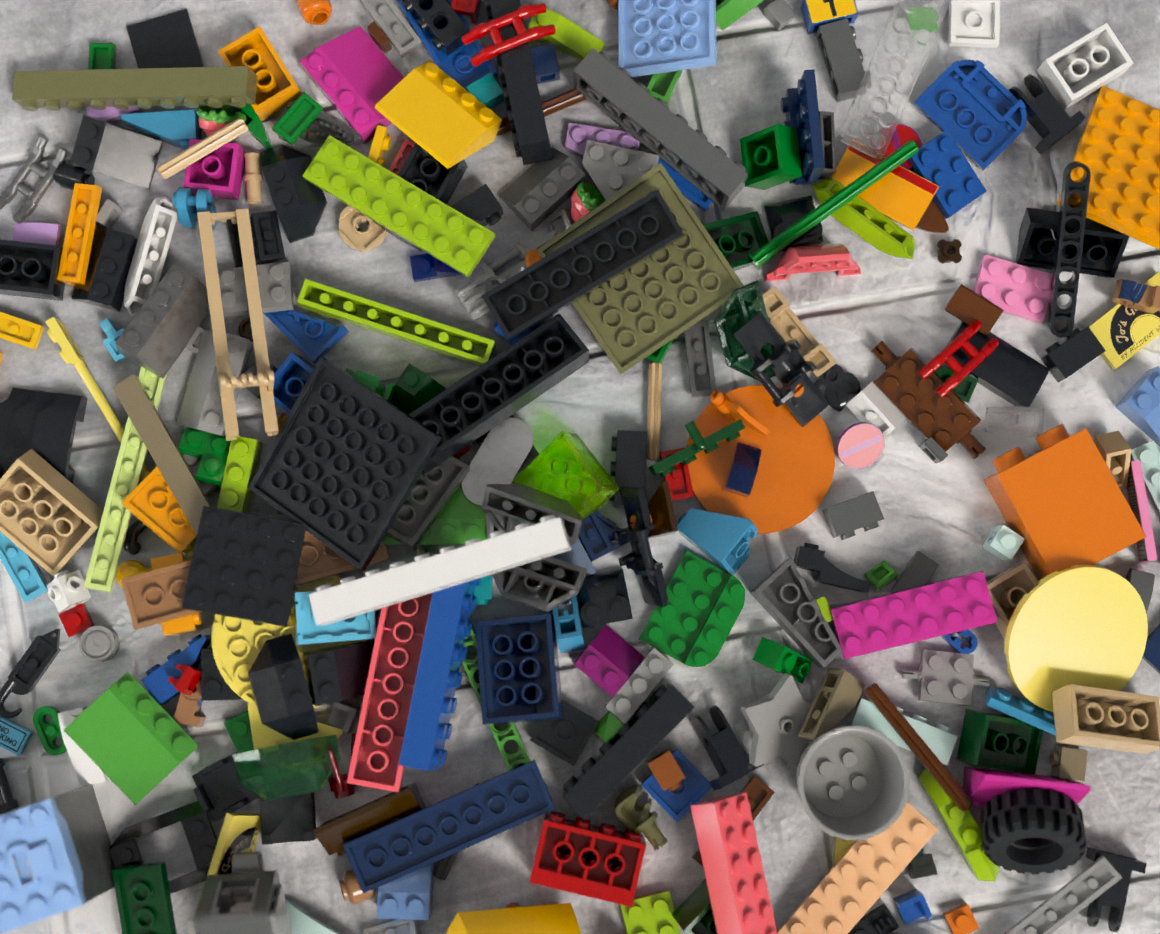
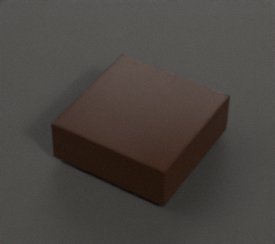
M372 22L367 26L369 35L382 52L386 54L392 49L390 40L378 25Z

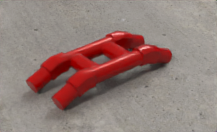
M544 3L524 5L513 12L489 22H483L470 29L468 33L461 37L462 42L466 46L488 33L494 45L491 44L483 48L478 54L470 58L473 66L477 67L484 61L497 56V54L531 40L534 41L544 36L554 35L556 29L553 24L535 26L526 31L522 19L546 13V5ZM512 23L517 35L503 41L499 28Z
M974 320L918 372L925 380L944 362L948 365L954 374L935 391L941 398L955 388L999 345L996 338H991L978 351L968 341L981 328L979 320ZM960 347L970 357L963 366L952 356Z

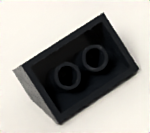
M95 229L85 285L76 284L71 299L120 312L124 300L125 284L138 240L131 234L116 230Z

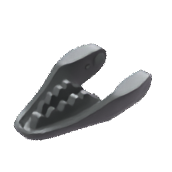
M295 101L288 102L286 109L288 110ZM322 111L309 126L306 138H299L293 145L322 147L330 135L350 146L355 143L357 135L351 128Z

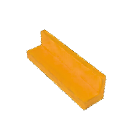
M74 184L57 280L70 286H75L76 284L85 285L102 188L97 185Z

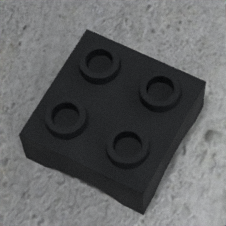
M314 786L263 790L259 792L262 845L314 841L317 838L313 832L316 828Z

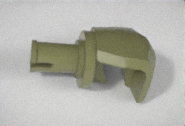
M639 784L632 785L616 798L614 804L615 813L630 831H633L635 834L642 832L653 846V849L658 850L659 846H664L668 841L655 824L658 814L656 811L650 812L651 798L648 799L643 807L637 804L638 796L642 793L643 788Z

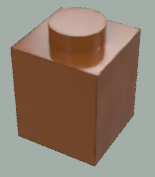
M669 749L647 761L649 768L663 791L669 789L671 792L683 784L681 780L686 777Z

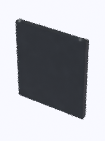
M187 9L126 26L138 69L204 67Z

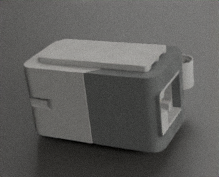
M261 851L234 853L232 857V874L208 875L206 877L194 916L196 934H291L283 884H280L277 870L265 871Z

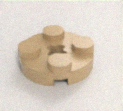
M349 205L340 214L339 234L344 243L351 249L365 253L377 248L385 240L387 231ZM360 221L362 223H370L367 226L368 230L366 232L357 231L359 229L358 223Z

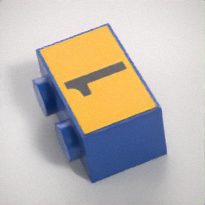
M803 0L800 7L807 34L816 33L821 25L848 18L849 25L854 24L858 16L855 0Z

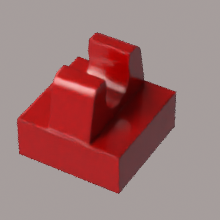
M177 664L176 668L181 670L182 676L179 679L170 676L168 681L175 686L174 689L191 696L202 677V672L190 666Z

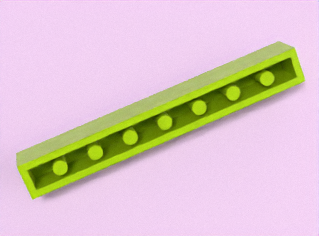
M308 279L304 280L297 303L303 309L476 366H482L491 360L496 349L494 340Z

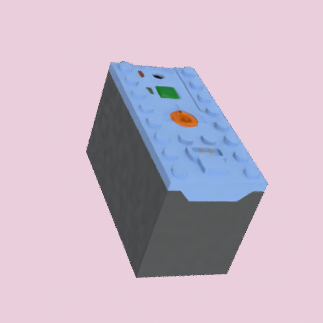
M93 785L0 816V934L81 906L115 887L112 874L115 866L109 851L111 842Z

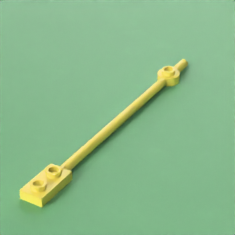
M55 317L45 321L49 328L47 330L48 336L54 343H58L61 351H59V354L65 363L74 365L121 443L124 428L86 367L85 363L87 362L63 322ZM145 463L141 475L142 480L150 474ZM194 541L183 551L190 560H192L195 547Z

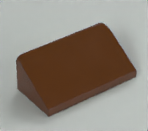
M962 284L945 307L946 312L968 325L974 320H979L981 328L978 331L984 335H988L1004 311Z

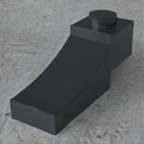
M804 543V547L799 546L796 548L794 558L796 568L817 572L815 582L863 593L869 592L871 582L853 577L835 567L824 557L825 551L819 550L818 545Z

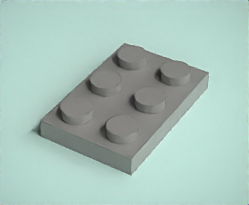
M281 262L256 265L262 313L294 310L291 263ZM243 267L218 269L224 317L249 315Z

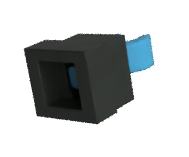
M923 848L908 864L910 879L937 874L932 853L923 854Z

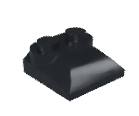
M812 195L764 205L771 240L815 209ZM821 222L779 252L786 251L789 247L811 246L822 243L823 228Z
M623 569L585 576L577 594L583 628L633 619Z

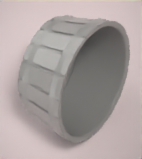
M863 726L834 728L823 733L816 740H812L800 757L796 777L799 798L810 819L827 834L844 840L868 839L874 837L873 835L877 836L884 832L891 824L893 825L907 803L908 789L910 790L907 763L896 744L887 739V736L881 732Z

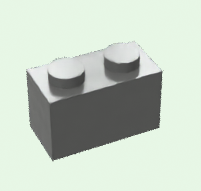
M874 491L822 510L833 538L840 536L841 540L855 536L854 530L863 527L866 532L879 527L878 521L884 519Z

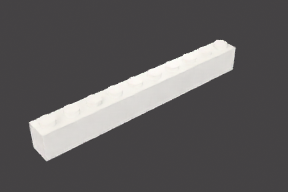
M549 515L541 518V523L532 526L528 522L515 526V531L505 533V530L491 533L490 539L480 541V538L471 539L464 542V547L455 549V546L445 547L439 550L440 554L430 556L429 553L415 557V562L409 564L401 561L391 564L390 569L383 572L380 569L368 571L365 573L366 577L357 580L355 576L340 580L341 585L331 587V584L315 588V593L308 594L316 625H329L570 551L572 549L563 519L560 517L556 518L555 515Z

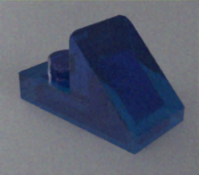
M428 253L410 256L414 282L462 275V273Z

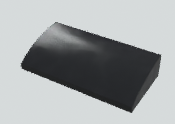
M962 321L948 344L969 325ZM977 331L968 341L978 351L991 338H996L999 345L968 376L978 379L977 383L1020 410L1028 409L1050 369L993 333L989 332L988 335H984ZM961 347L952 354L962 366L970 359Z

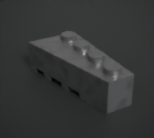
M792 557L786 559L750 592L818 668H825L843 651L829 624L821 614L818 604L810 594L803 577L800 576Z

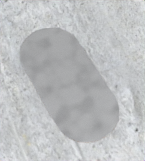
M507 418L488 433L469 465L470 471L462 481V489L465 496L474 504L482 506L488 484H511L533 445L532 430L524 421L517 418Z

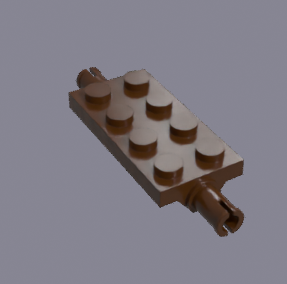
M883 341L871 350L886 366V371L874 383L927 439L932 437L945 452L955 443H960L974 459L986 450L985 446L971 434V429L980 423L981 419L953 390L943 398L935 392L945 381L935 371L925 380L918 374L927 363L912 347L901 357H897Z

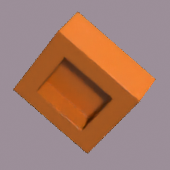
M967 903L943 913L952 934H969L979 929Z

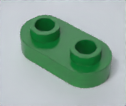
M44 706L35 711L33 725L47 753L51 755L63 754L67 752V749L62 739L58 719L60 711L53 706ZM47 714H50L52 716V721L50 723L46 721ZM57 737L62 739L61 746L56 744Z

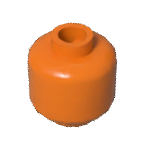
M297 0V7L308 24L322 25L329 20L332 14V5L329 0Z

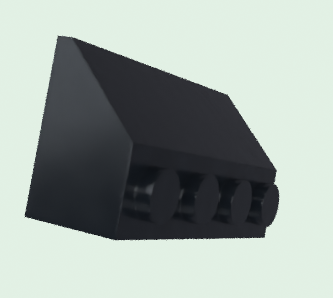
M416 143L398 176L447 205L468 166L465 160H462L447 169ZM373 220L375 224L398 240L420 251L422 250Z
M1026 208L1019 230L1016 264L1053 270L1059 212ZM1086 217L1080 274L1114 278L1130 236ZM1069 219L1065 223V230H1075L1078 226L1077 219ZM1073 244L1064 246L1062 255H1072L1075 251V246ZM1069 269L1063 270L1066 272H1072V270Z

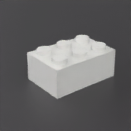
M1106 23L1046 59L1036 71L1055 100L1065 110L1103 85L1123 75L1134 62Z

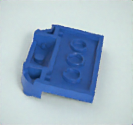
M978 60L956 61L913 104L942 132L948 130L960 150L984 171L1024 130L1027 121L1026 106L1021 99L1018 100L990 74L984 68L985 64Z

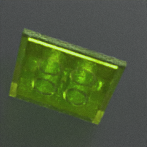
M561 431L513 481L514 484H522L568 501L583 519L602 507L620 489L578 434Z

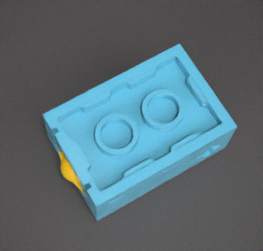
M316 591L293 593L294 610L291 615V622L295 628L296 645L376 638L375 611L320 626L316 625L308 595Z

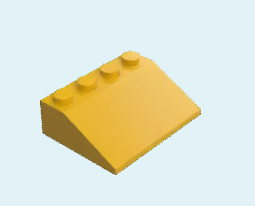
M431 61L414 68L375 105V109L447 169L494 142L502 119L491 109L486 107L474 95L469 93Z

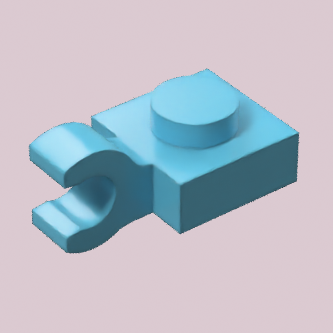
M105 318L99 322V325L108 336L102 342L115 362L120 363L126 357L120 354L115 342L125 329L122 328L118 331L113 321Z

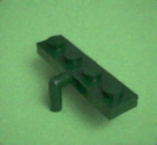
M740 419L703 438L695 422L692 421L686 424L685 427L694 444L650 466L649 469L653 476L660 473L661 477H664L675 471L674 465L682 462L683 466L697 459L695 454L703 450L705 454H708L719 448L717 443L721 440L726 439L728 443L740 437L739 431L745 427Z

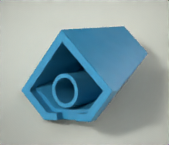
M693 508L679 518L677 525L678 532L686 540L730 575H734L748 558L751 551L748 548L750 538L754 539L758 532L754 523L749 519Z

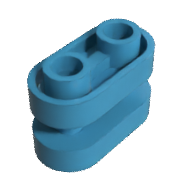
M179 187L177 192L173 193L172 204L173 207L177 208L178 222L182 223L183 228L196 227L198 221L197 212L210 211V213H217L210 189H198L196 196H193L190 188ZM216 220L215 225L212 226V230H214L216 227Z

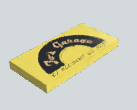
M1160 271L1143 284L1153 287L1160 286ZM1117 304L1089 326L1106 350L1101 356L1113 370L1117 369L1160 335V310L1150 314Z
M226 813L207 876L232 874L233 854L254 852L262 827L261 814Z

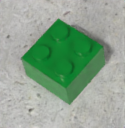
M776 124L740 139L742 165L748 174L745 187L766 190L802 177L796 128Z

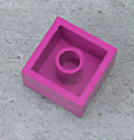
M190 139L189 147L201 140ZM226 143L186 167L183 187L190 188L194 196H196L198 189H210L213 198L240 200L245 151L240 144Z

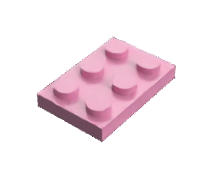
M984 255L973 291L1004 310L1003 313L1041 324L1044 322L1050 302L1053 274Z

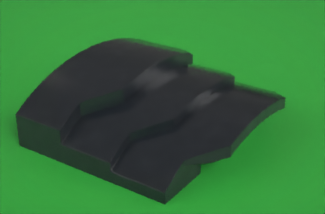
M12 388L8 399L0 403V479L20 456L33 449L73 484L75 471L68 468L76 422H84L88 398L64 393Z

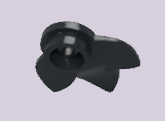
M838 364L824 372L814 383L830 407L839 412L845 408L848 394H858L861 392L858 379L852 373L844 372ZM831 371L836 373V377L833 380L828 379V374Z

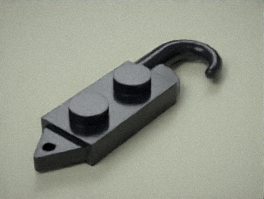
M55 629L43 636L37 635L7 677L8 680L0 689V716L14 718L22 712V708H18L13 712L7 711L4 707V702L11 692L17 695H25L34 689L61 651L59 648L60 629Z

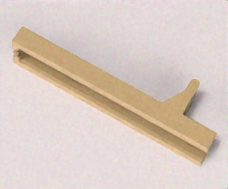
M236 209L233 212L210 213V211L197 212L226 441L236 440V436H239L233 388L259 386L265 433H267V436L278 435V424L273 394L274 372L271 371L269 365L249 210ZM227 219H231L232 223L238 226L257 375H252V373H248V375L241 374V377H236V374L231 375L212 230L215 220H220V223L227 222Z

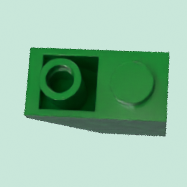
M762 637L752 659L782 675L784 673L790 674L795 681L802 684L809 673L812 660L765 637Z

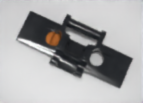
M760 311L733 333V336L753 361L754 366L749 372L752 376L756 375L774 399L773 404L778 407L784 403L801 427H804L829 405L806 374L817 369L812 361L804 360L798 352L801 345L797 340H789L783 343ZM766 343L772 346V353L768 357H764L761 354V347ZM767 366L770 367L782 383L781 390L776 387L764 371Z
M622 486L620 491L628 527L612 533L614 540L621 539V541L630 542L632 552L618 558L620 566L626 565L627 569H632L636 575H639L645 603L665 607L667 606L668 596L662 573L663 564L653 558L647 535L655 527L652 524L645 491L642 488Z

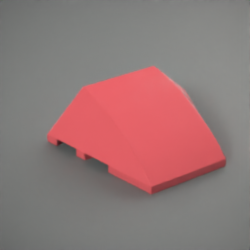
M843 244L789 247L765 274L764 281L788 280L792 274L837 271V276L861 274V269Z

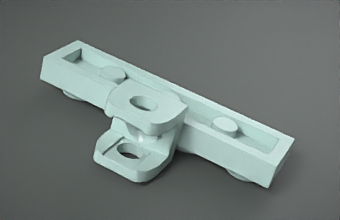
M1154 440L1132 449L1131 456L1134 461H1141L1144 482L1160 513V452Z

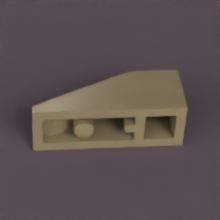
M828 668L798 737L816 740L823 733L831 730L856 707L865 684L846 670Z

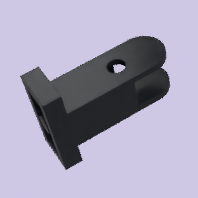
M1029 74L1024 78V84L1035 98L1033 101L1030 102L1017 87H1012L1008 91L1018 100L1021 99L1024 102L1027 121L1042 137V140L1035 146V149L1041 155L1075 129L1086 117L1081 111H1078L1070 118L1035 76Z
M716 705L710 707L711 718L719 731L716 734L711 735L707 725L699 715L692 717L693 727L719 774L718 777L709 781L714 791L724 788L762 766L755 767L749 763V759H747L727 719Z
M1087 847L1086 858L1096 861L1103 855L1122 877L1089 904L1087 923L1090 927H1096L1100 919L1102 905H1109L1111 908L1108 927L1111 932L1116 933L1122 923L1132 871L1145 874L1147 863L1138 859Z

